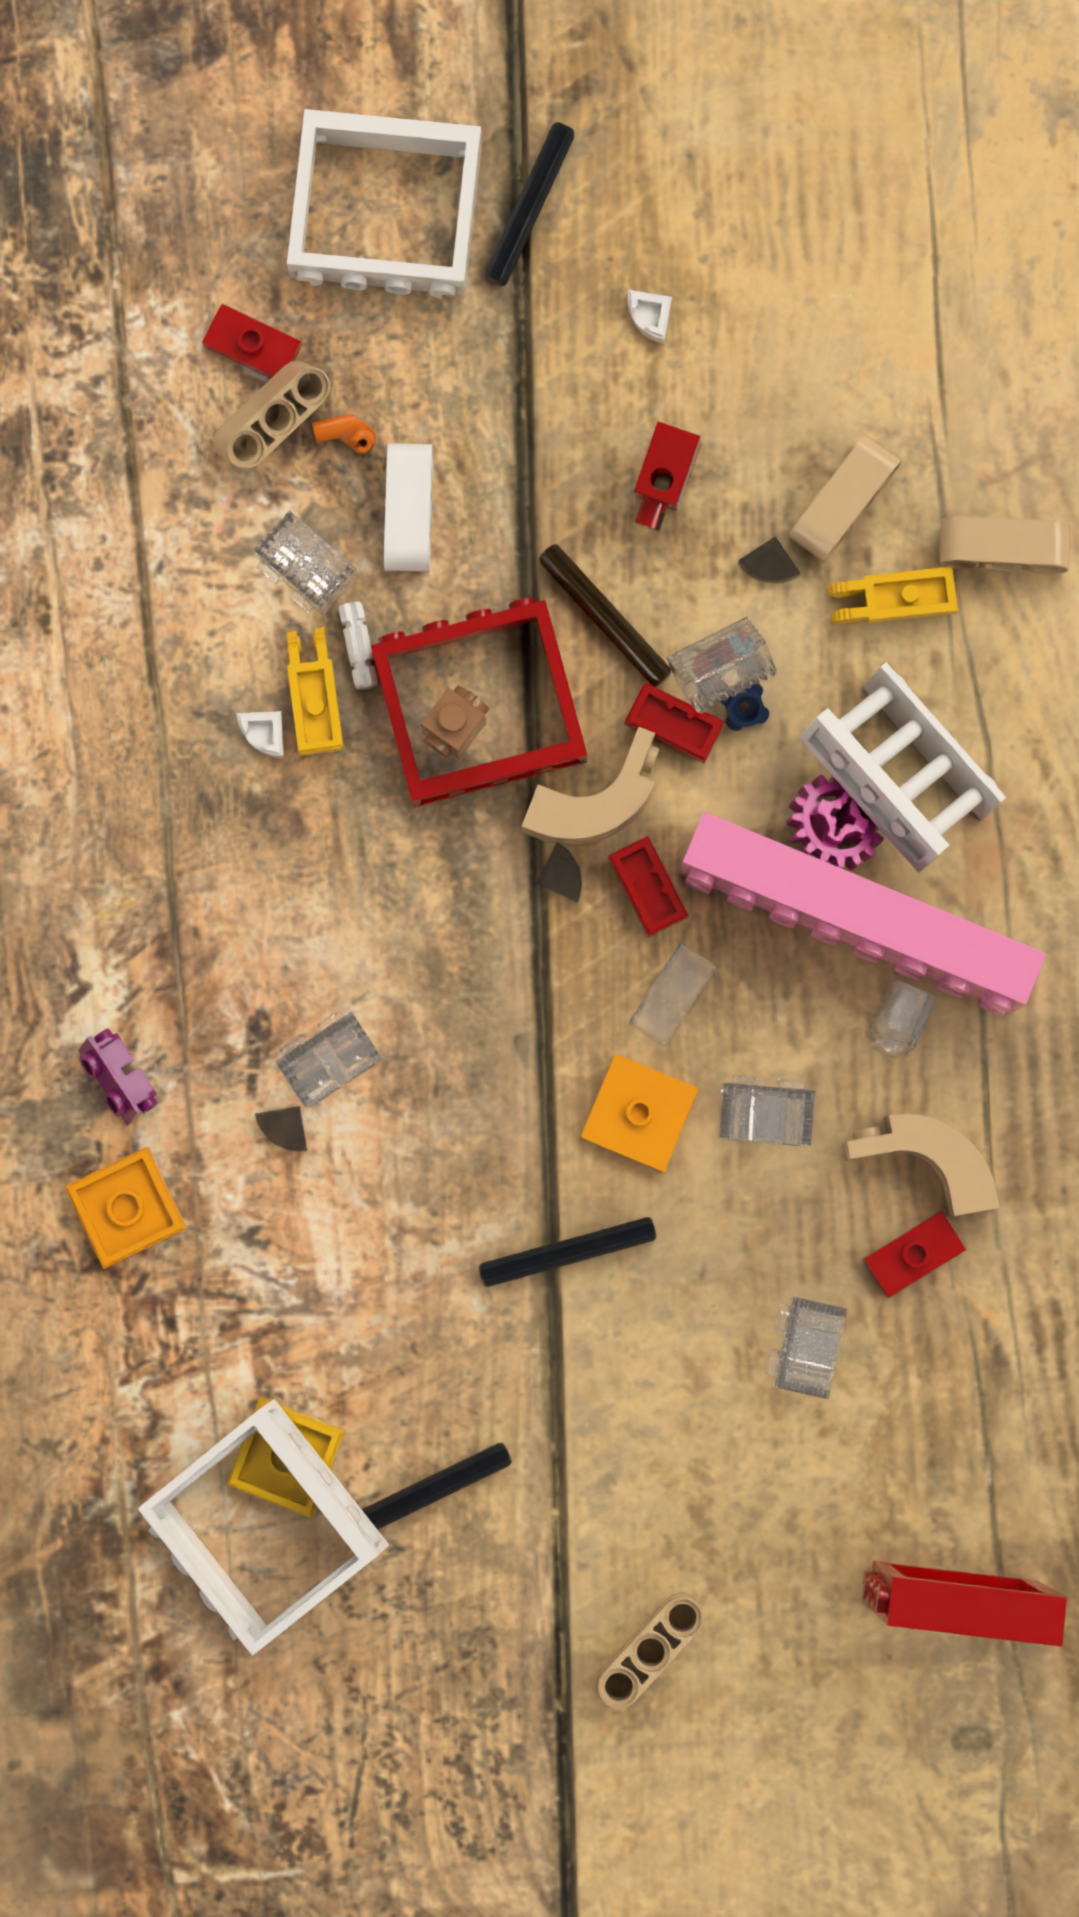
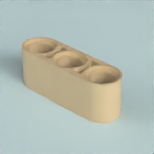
M299 360L286 364L217 430L214 438V447L218 455L238 468L243 469L253 468L261 463L327 399L330 392V380L326 373L311 364ZM309 374L311 378L310 387L304 393L299 394L298 382L302 376ZM277 404L279 408L278 417L271 424H266L265 415L269 407ZM245 435L247 439L246 448L240 454L234 455L233 444L235 440Z
M865 434L805 510L788 536L825 563L881 492L902 461Z
M973 516L945 517L941 519L939 565L962 570L1035 574L1065 573L1069 571L1071 526L1064 522Z
M677 1593L668 1597L602 1668L597 1684L599 1695L605 1704L617 1709L626 1708L633 1704L699 1633L703 1626L704 1616L701 1606L694 1597L685 1593ZM679 1604H687L695 1611L692 1624L685 1628H677L669 1621L670 1611ZM645 1639H656L663 1645V1654L658 1660L645 1662L637 1655L638 1646ZM623 1673L631 1679V1689L624 1696H613L606 1690V1681L612 1674Z

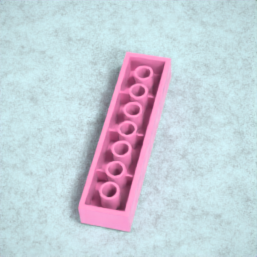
M706 812L702 814L679 872L680 875L687 877L685 884L698 891L710 894L712 888L728 894L727 901L739 908L752 911L755 905L771 912L769 919L780 925L794 928L795 924L798 923L812 929L810 936L823 943L836 946L837 941L844 942L855 947L853 954L864 960L878 963L880 958L897 964L895 971L905 977L920 981L922 976L939 982L938 990L957 998H962L963 994L981 999L979 1003L981 1008L1004 1016L1006 1011L1013 1013L1026 1005L1047 954Z

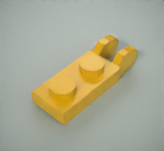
M953 567L863 576L861 580L836 582L827 586L829 597L844 598L864 593L865 607L842 608L830 613L831 622L834 625L853 624L866 620L867 623L951 615L956 614L958 611Z
M324 627L314 628L313 641L314 647L317 650L318 661L301 663L300 652L302 648L300 637L297 635V631L286 632L290 665H287L300 756L344 750L332 659H329Z

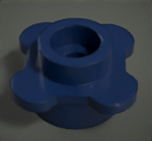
M749 681L745 687L735 690L725 688L721 692L719 699L721 704L726 707L728 714L726 725L731 730L739 731L742 727L763 724L767 721L769 710L762 702L763 687L760 683ZM747 702L748 708L742 710L740 708L741 703Z

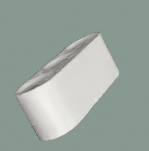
M388 443L384 532L385 571L430 572L433 444Z

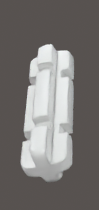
M361 602L342 604L339 606V614L342 626H346L343 629L349 662L351 667H354L352 676L355 688L357 690H366L376 687L378 685V677L375 666L371 664L374 662L367 625H363V622L366 621Z

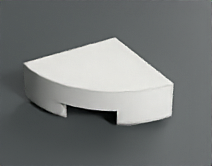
M628 290V311L632 322L644 336L664 344L672 297Z
M281 711L236 713L239 728L244 738L254 749L270 757L284 758L283 714Z

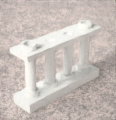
M886 662L862 686L869 694L867 698L840 719L827 708L811 722L799 738L914 869L920 873L950 846L941 835L971 810L982 821L1006 799V796L998 789L994 780L982 771L911 691L905 680L896 674ZM882 709L899 730L868 753L851 733ZM912 743L929 764L902 786L898 787L881 767ZM942 777L957 793L959 798L929 822L911 801Z

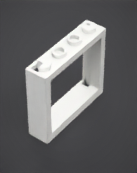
M304 109L287 256L290 278H296L299 281H309L310 286L322 285L323 281L338 282L342 287L350 290H365L367 285L385 287V291L399 295L410 294L411 290L428 291L429 295L442 299L443 295H466L482 148L481 126ZM316 143L463 157L464 166L453 266L446 267L305 253L304 247Z
M275 1399L261 1407L137 1508L150 1524L151 1528L148 1530L150 1534L155 1538H161L172 1552L171 1559L177 1569L184 1575L191 1576L200 1588V1596L205 1605L210 1610L219 1612L229 1625L228 1631L232 1639L238 1638L252 1656L389 1546L388 1542ZM257 1430L355 1554L268 1625L257 1614L170 1502Z

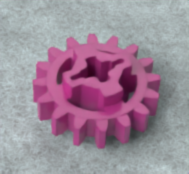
M819 775L812 781V785L806 783L798 791L800 797H796L789 804V808L796 814L791 815L786 820V825L797 829V832L789 840L791 843L802 842L804 848L801 852L808 855L812 854L817 859L830 862V864L839 868H843L845 863L850 871L859 866L861 860L866 862L875 854L873 848L879 846L884 840L876 832L880 829L833 776L827 782L823 775ZM835 796V800L831 802L822 799L820 802L816 801L821 797ZM841 843L850 846L852 843L856 844L855 847L849 849H837V846Z

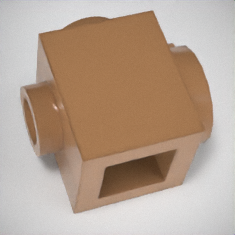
M458 685L454 691L448 687L421 723L422 732L426 735L424 742L442 756L446 757L448 753H451L460 760L486 725L485 714L488 712L489 707L474 693Z

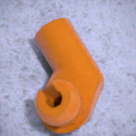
M343 414L312 422L316 443L339 439L360 454L370 452L375 446L376 434L374 430L353 414Z

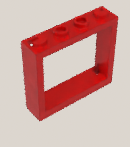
M534 597L522 598L509 604L510 609L492 614L491 609H480L465 616L466 621L449 625L448 620L434 621L422 626L423 632L405 636L403 631L393 632L381 636L378 639V644L371 645L414 808L587 763L586 747L546 600L536 602ZM536 621L568 742L420 780L388 659Z
M873 1561L872 1572H864L863 1599H866L869 1608L887 1626L1063 1646L1067 1596L1039 1580Z

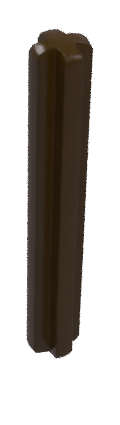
M553 544L548 547L539 557L541 565L652 686L657 687L670 676L671 668L559 545Z

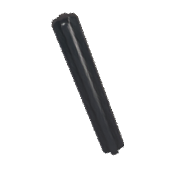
M555 122L552 125L485 270V278L491 283L499 286H505L508 283L572 144L574 130L563 123Z
M645 1217L487 1261L479 1265V1272L484 1286L490 1287L652 1242L656 1239L657 1234L653 1220Z
M497 1443L363 1508L362 1511L378 1530L510 1466L512 1463L511 1456L503 1443Z

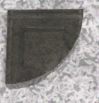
M776 536L738 560V565L745 573L765 583H784L800 576V571Z
M557 842L537 884L578 903L582 890L580 868L571 852Z
M301 1106L255 1114L258 1126L272 1143L289 1151L308 1152Z

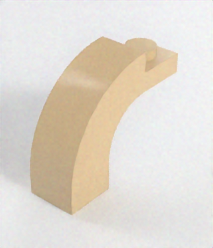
M638 727L619 776L608 788L598 794L587 797H573L537 785L521 826L522 833L549 843L582 845L608 838L629 825L644 809L655 789L656 781L641 776L642 771L651 773L660 748L652 746L655 733Z
M917 1114L888 1115L884 1117L887 1134L881 1135L880 1127L852 1131L854 1140L843 1143L846 1161L889 1153H908L926 1161L936 1171L942 1182L949 1217L1000 1208L994 1178L982 1154L966 1136L940 1120Z

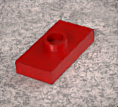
M221 304L202 341L203 347L270 379L286 364L295 361L302 347L300 340L224 304Z
M644 682L624 724L635 730L641 727L654 732L655 740L705 764L725 721Z
M649 836L608 855V859L648 938L689 918Z
M940 1211L863 1258L886 1297L889 1298L966 1251V1248L943 1211Z

